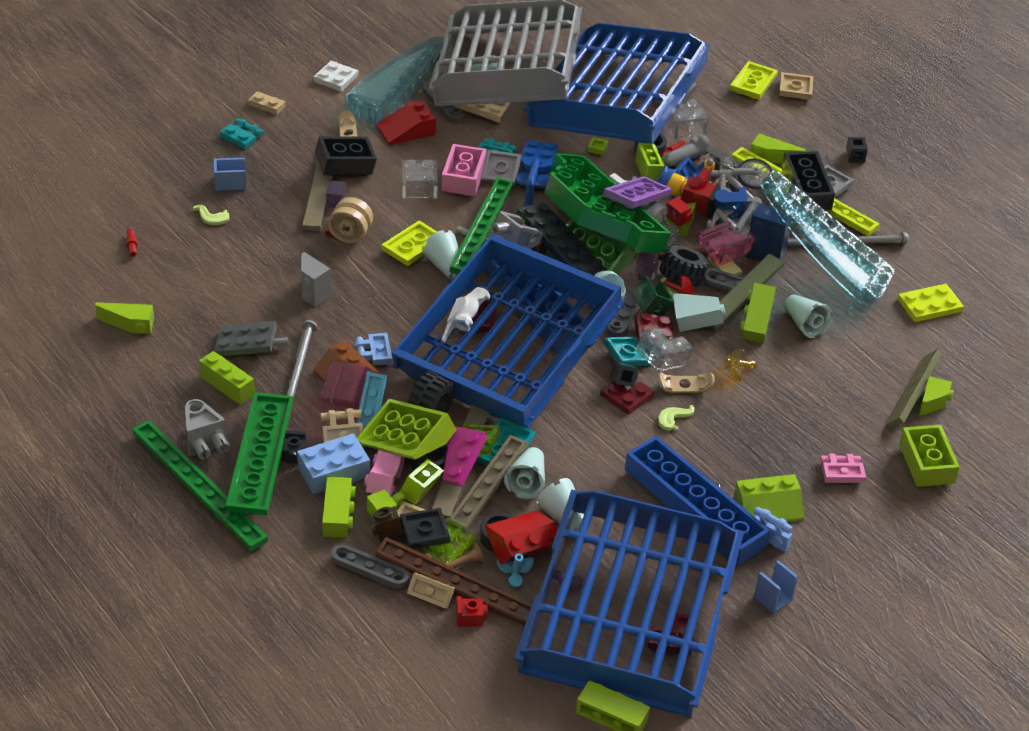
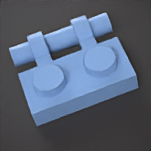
M387 333L368 334V340L356 337L355 350L367 361L372 360L373 366L392 363Z
M756 507L754 510L755 518L770 529L768 543L786 552L790 548L793 527L787 524V521L783 518L779 519L773 516L771 511Z

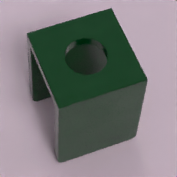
M644 276L632 291L642 313L664 316L674 304V300L665 284L660 282L654 288L647 276Z

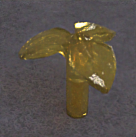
M743 349L734 350L730 357L725 356L724 360L725 369L729 368L728 373L736 382H741L737 368H756L757 366L756 361L740 360L745 351Z

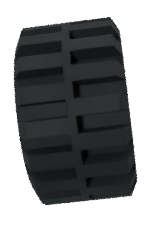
M672 245L666 248L659 271L665 278L678 285H681V276H685L690 280L691 287H697L702 284L709 261L696 250Z
M427 372L414 385L408 403L447 413L454 397V384L433 372Z

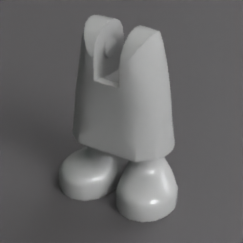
M705 135L698 138L694 136L690 139L689 144L664 154L661 157L664 166L673 167L688 156L690 159H694L697 156L706 155L709 152L705 149L708 144L711 145L710 141Z

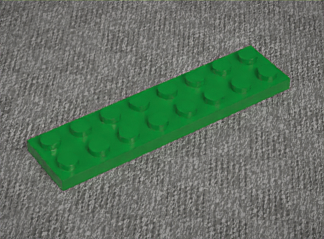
M254 392L226 502V511L268 515L294 396Z

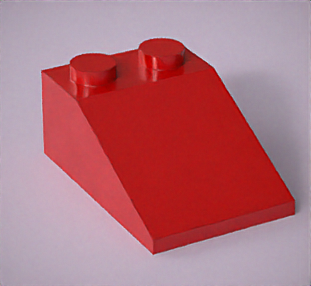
M417 100L407 103L378 122L377 128L388 145L436 135V118L424 100Z

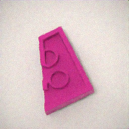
M455 426L456 432L449 439L442 479L446 484L462 487L488 436L482 431Z

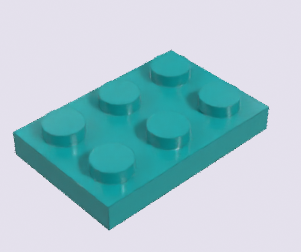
M500 418L488 433V437L476 462L488 466L509 435L528 442L529 447L536 436V431Z

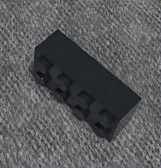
M818 151L784 153L782 171L798 212L832 210L835 192Z

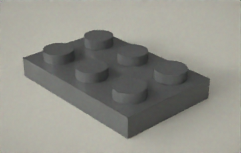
M276 321L221 326L214 352L222 357L272 352L277 330Z

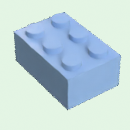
M354 433L297 451L298 469L313 495L326 491L327 477L352 478V482L365 479L366 475L370 472V459Z

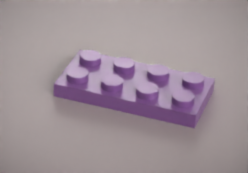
M642 176L605 188L603 195L613 202L624 204L626 208L634 209L646 203L670 196L672 188Z

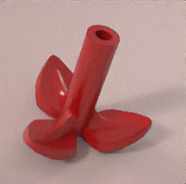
M681 276V286L668 279L664 281L665 286L679 294L693 295L694 287H691L690 280L685 276Z

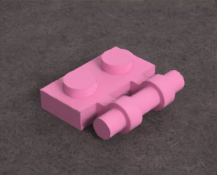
M835 454L820 456L825 483H865L866 475L863 463H861V456H853V454H846L845 456H836Z

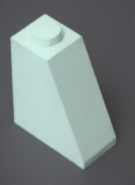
M673 294L676 320L680 332L724 323L725 307L724 304L720 305L718 297Z

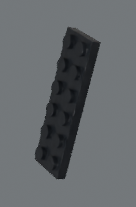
M545 202L517 209L516 215L525 220L526 226L536 228L542 233L541 242L559 262L593 276L598 272L608 271Z

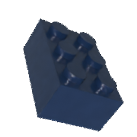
M759 203L751 217L745 257L761 262L768 254H771L782 261L786 255L793 214Z

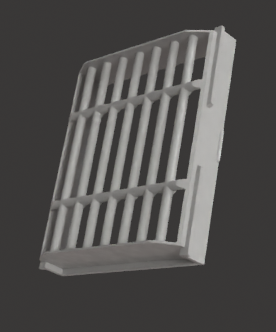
M539 0L466 5L450 16L443 39V48L439 61L436 62L428 88L429 92L433 94L434 106L567 99L572 68L576 58L575 52L581 25L582 7L578 8V6L564 0ZM571 28L566 53L556 52L560 29ZM554 29L549 53H540L544 30ZM538 30L533 54H523L528 31ZM522 31L516 55H507L512 32ZM506 32L500 56H491L496 33ZM490 33L484 57H474L480 34ZM466 34H474L468 57L458 58L464 36ZM556 59H565L562 73L552 69ZM547 60L546 67L536 68L537 62ZM523 61H531L529 68H520V65ZM514 62L513 69H503L504 64ZM490 63H498L496 70H487ZM465 64L463 72H454L456 66ZM481 64L480 71H471L472 65Z

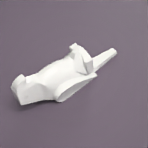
M477 287L467 296L456 299L447 320L448 324L443 334L442 342L445 343L452 330L456 328L469 332L470 325H473L472 318L476 315L480 304L490 298L489 292L486 289Z

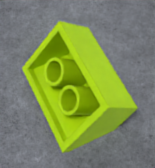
M795 474L736 481L733 498L754 517L756 516L754 514L755 508L760 507L763 510L771 511L773 516L779 519L783 518L787 522L804 520L802 493Z

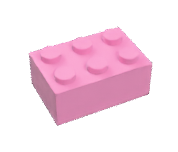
M453 144L442 173L441 191L476 196L487 149Z

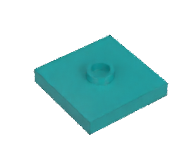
M637 337L605 338L603 344L615 361L629 363L635 367L651 366L653 363V359L641 342H637Z

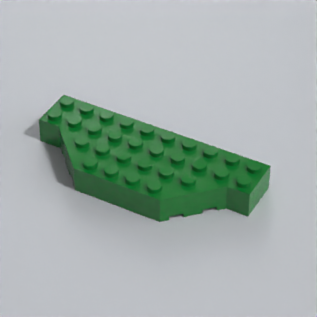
M555 153L544 193L568 217L572 218L575 224L628 244L632 251L636 253H665L671 233L641 206L629 209L624 207V204L613 202L604 196L605 188L617 184L584 155Z

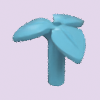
M519 553L515 555L513 564L509 562L500 565L497 559L498 567L503 573H512L508 578V582L516 588L523 584V578L519 573L527 574L534 563L533 558L523 559V555Z

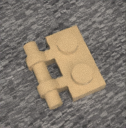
M348 408L346 411L335 412V410H328L327 413H321V421L329 420L330 426H322L323 443L353 433L357 438L363 431V424L354 423V418L361 417V409L353 410V408ZM347 419L348 424L336 425V420Z

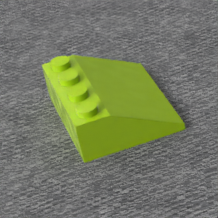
M388 399L358 435L357 440L361 445L415 460L445 445L456 432V428L448 413Z

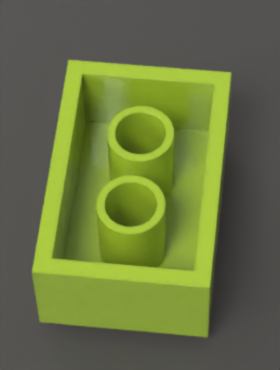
M942 426L904 427L899 446L916 486L955 484L960 466Z

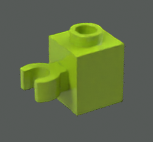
M385 489L367 496V511L372 517V514H375L382 507L392 508L395 506L397 510L403 504V500L406 497L402 492H398L391 497Z

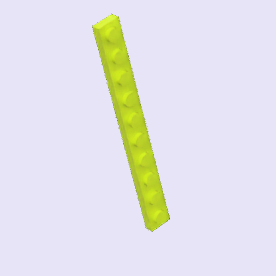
M743 147L732 153L731 157L741 163L754 158L767 162L774 174L772 183L790 192L781 168ZM759 162L745 164L748 168L758 167L760 169L758 175L769 180L770 172L765 165ZM835 198L832 210L823 211L866 236H870L879 228L878 222Z

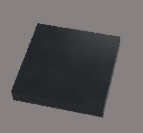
M441 508L400 514L401 524L409 548L417 549L451 543V537Z

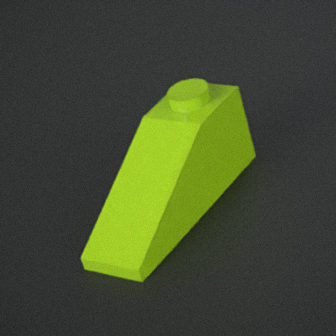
M760 133L751 143L750 149L752 153L770 163H783L784 153L805 152L806 150Z
M95 303L98 320L130 333L151 334L154 322L153 305Z

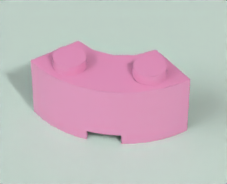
M378 450V453L374 455V466L365 477L364 486H366V492L375 493L385 489L391 496L396 489V486H393L395 478H400L405 457Z

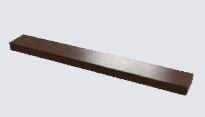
M385 537L375 553V557L402 567L412 574L418 573L454 587L453 593L466 599L483 598V604H487L489 610L524 626L526 625L532 604L387 537Z

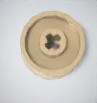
M354 197L341 199L328 219L329 230L334 237L342 242H360L373 222L372 210L360 199Z

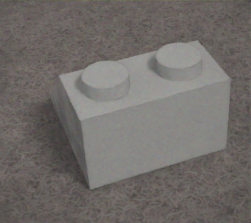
M303 252L301 255L302 299L306 303L316 307L331 297L330 268Z

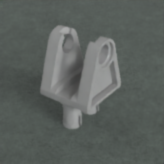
M500 211L496 223L491 225L492 234L528 249L538 245L542 239V233L536 228L524 226L525 220L519 215Z
M199 399L188 401L185 405L189 456L198 455L199 459L204 460L202 453L206 459L210 457L211 450L214 449L223 454L221 447H223L225 453L228 452L230 445L225 437L223 417ZM197 406L200 410L193 412L191 408Z

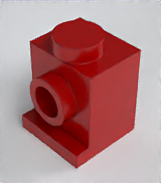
M678 196L667 202L665 217L680 227L692 220V208L682 201L681 196Z
M457 596V627L483 626V618L488 617V606L483 604V598L461 599V596Z

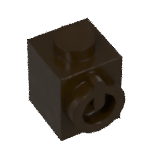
M395 506L392 508L382 507L375 514H372L373 523L370 526L373 535H378L380 542H383L385 537L394 539L404 534Z

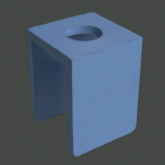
M245 158L214 159L215 191L246 189Z
M778 560L775 562L772 580L762 572L758 574L754 598L774 614L793 601L798 576Z

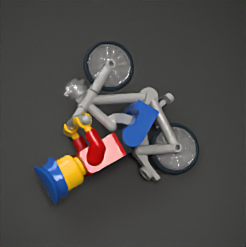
M722 157L719 161L720 170H714L715 162L712 158L705 160L704 168H702L699 175L695 178L690 177L687 181L684 176L678 174L677 169H669L666 165L656 182L672 188L671 196L678 197L682 195L684 203H696V212L709 218L713 217L712 220H708L706 230H709L708 235H712L715 224L719 222L718 237L724 245L734 249L747 247L750 222L748 221L758 204H762V201L758 197H753L746 190V187L750 189L767 187L772 182L774 176L771 166L761 159L754 158L743 161L738 168H735L736 162L733 158ZM711 177L719 178L718 186L711 183ZM726 179L738 192H732L729 188L725 187ZM736 179H739V181L746 187H743Z

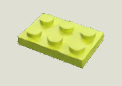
M748 61L730 84L729 90L760 100L776 78L778 70Z
M417 221L383 243L382 251L404 265L409 266L424 256L422 245L425 246V240L437 231L423 222Z
M947 284L898 294L897 299L914 322L963 312L964 305Z

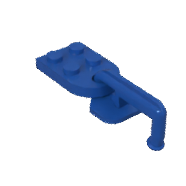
M535 140L525 142L520 164L526 171L519 172L516 177L517 184L526 186L524 206L534 205V187L546 188L549 180V175L546 172L550 171L555 153L559 151V145L551 142L541 143Z

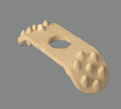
M350 111L341 112L338 117L340 136H346L344 134L348 131L353 132L349 136H357L354 114Z
M710 372L699 374L698 376L658 374L660 388L668 393L706 392L712 388L715 381L714 375ZM681 381H688L690 387L682 388L679 383Z

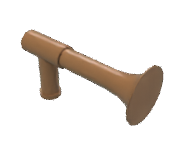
M475 543L471 552L444 564L453 568L471 561H480L484 564V557L481 549ZM431 553L424 554L432 558Z

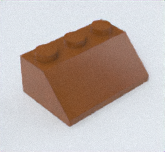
M346 340L329 347L314 368V373L347 405L362 398L367 372L379 374Z

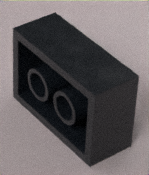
M318 137L315 154L323 175H373L377 158L368 137Z

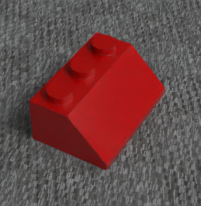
M538 510L484 526L500 565L513 562L515 555L518 553L522 554L523 558L552 550L558 530L555 522Z

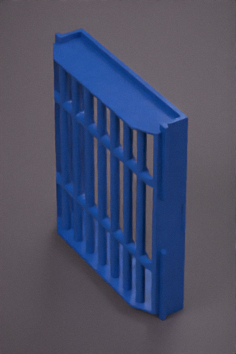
M597 23L584 29L578 37L575 64L572 71L585 54L589 52L594 54L575 80L570 82L567 99L529 101L524 108V112H527L529 126L653 144L708 62L707 52L710 44H705L690 33L607 23ZM604 54L609 55L589 84L581 83L598 58ZM619 56L624 57L605 85H596L613 60ZM634 58L639 59L619 88L611 87L629 61ZM565 59L560 61L554 69L555 71L562 73ZM649 60L655 61L636 89L628 90L627 87L644 63ZM664 62L670 63L651 92H643L642 90L660 64ZM680 64L687 65L666 96L658 94L674 68ZM583 90L576 101L568 100L574 91ZM599 92L592 103L583 102L589 93ZM614 94L607 105L599 104L605 95ZM630 96L623 107L615 106L620 97ZM645 98L638 110L630 108L636 99ZM652 101H662L651 118L644 114Z
M492 234L394 349L391 366L396 369L400 368L416 382L425 373L433 372L454 384V399L469 406L472 404L489 412V415L495 418H503L529 429L563 385L564 379L587 349L593 346L625 304V301L621 300V287ZM492 259L500 265L483 286L473 284L474 280ZM505 270L514 273L500 292L494 293L489 291ZM521 277L530 280L515 299L510 300L505 297ZM537 283L546 287L531 306L521 304ZM480 287L489 292V299L492 300L491 303L473 323L469 332L467 331L456 345L442 342L443 335L439 338L429 335L454 306L456 299L461 297L467 289L473 291ZM553 290L561 293L547 313L537 311ZM568 297L578 300L564 319L557 320L553 318ZM499 303L508 306L472 352L462 350ZM584 304L594 307L580 326L574 327L569 325ZM515 310L524 313L488 359L478 357ZM531 317L540 320L505 366L500 367L494 364ZM547 324L557 327L521 373L511 372V369ZM457 328L452 330L447 340L452 336V334L457 330ZM563 331L573 334L538 380L531 381L527 379ZM423 341L432 344L433 347L423 359L413 355ZM440 349L449 352L439 366L429 363ZM456 356L465 359L455 373L445 370ZM472 363L481 366L471 381L462 377ZM488 370L497 373V376L487 388L478 385ZM505 377L514 381L504 395L494 392ZM521 385L531 388L520 403L511 399Z
M571 489L552 545L554 553L541 592L535 595L514 658L515 661H519L518 673L579 689H584L590 680L610 690L622 693L635 701H640L649 707L691 718L694 707L698 708L720 621L719 612L724 595L728 594L744 531L734 530L718 520L595 490L579 492ZM575 512L584 514L578 532L570 530ZM592 516L605 519L599 537L587 534ZM613 521L625 524L620 542L608 540ZM634 526L646 529L641 547L628 544ZM654 531L667 534L662 553L649 550ZM675 536L688 539L683 558L670 555ZM566 539H573L575 543L554 606L545 604ZM696 542L709 545L704 563L691 560ZM583 544L596 545L576 610L563 609ZM717 547L731 550L726 569L712 565ZM604 549L617 550L597 617L584 614ZM627 553L637 555L638 558L619 621L605 619L624 556ZM650 558L658 560L659 563L640 628L627 625V621L645 561ZM670 563L680 566L662 632L658 633L648 629L665 570ZM694 569L701 571L685 633L683 639L670 636L688 570ZM714 574L724 578L706 645L693 642L692 637L709 575ZM542 612L551 614L541 647L530 649ZM561 617L572 620L562 653L549 650L558 620ZM582 623L594 626L584 659L571 655L580 624ZM604 628L615 631L605 664L592 661L601 631ZM624 634L637 637L627 670L614 667ZM647 639L658 642L649 675L636 672L644 642ZM668 645L680 648L671 681L658 678ZM690 650L703 653L693 692L680 685L687 655Z

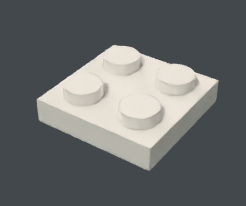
M330 61L314 76V82L342 92L358 77V70Z

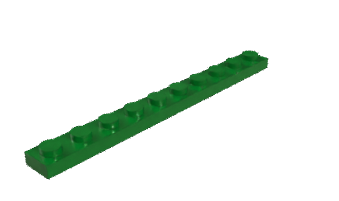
M499 177L496 178L450 265V273L458 275L482 247L491 231V225L495 223L513 187L512 181Z
M150 420L132 428L133 435L250 552L268 542V536L245 513L226 511L228 497Z

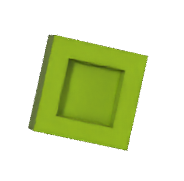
M592 137L587 152L604 156L609 141Z

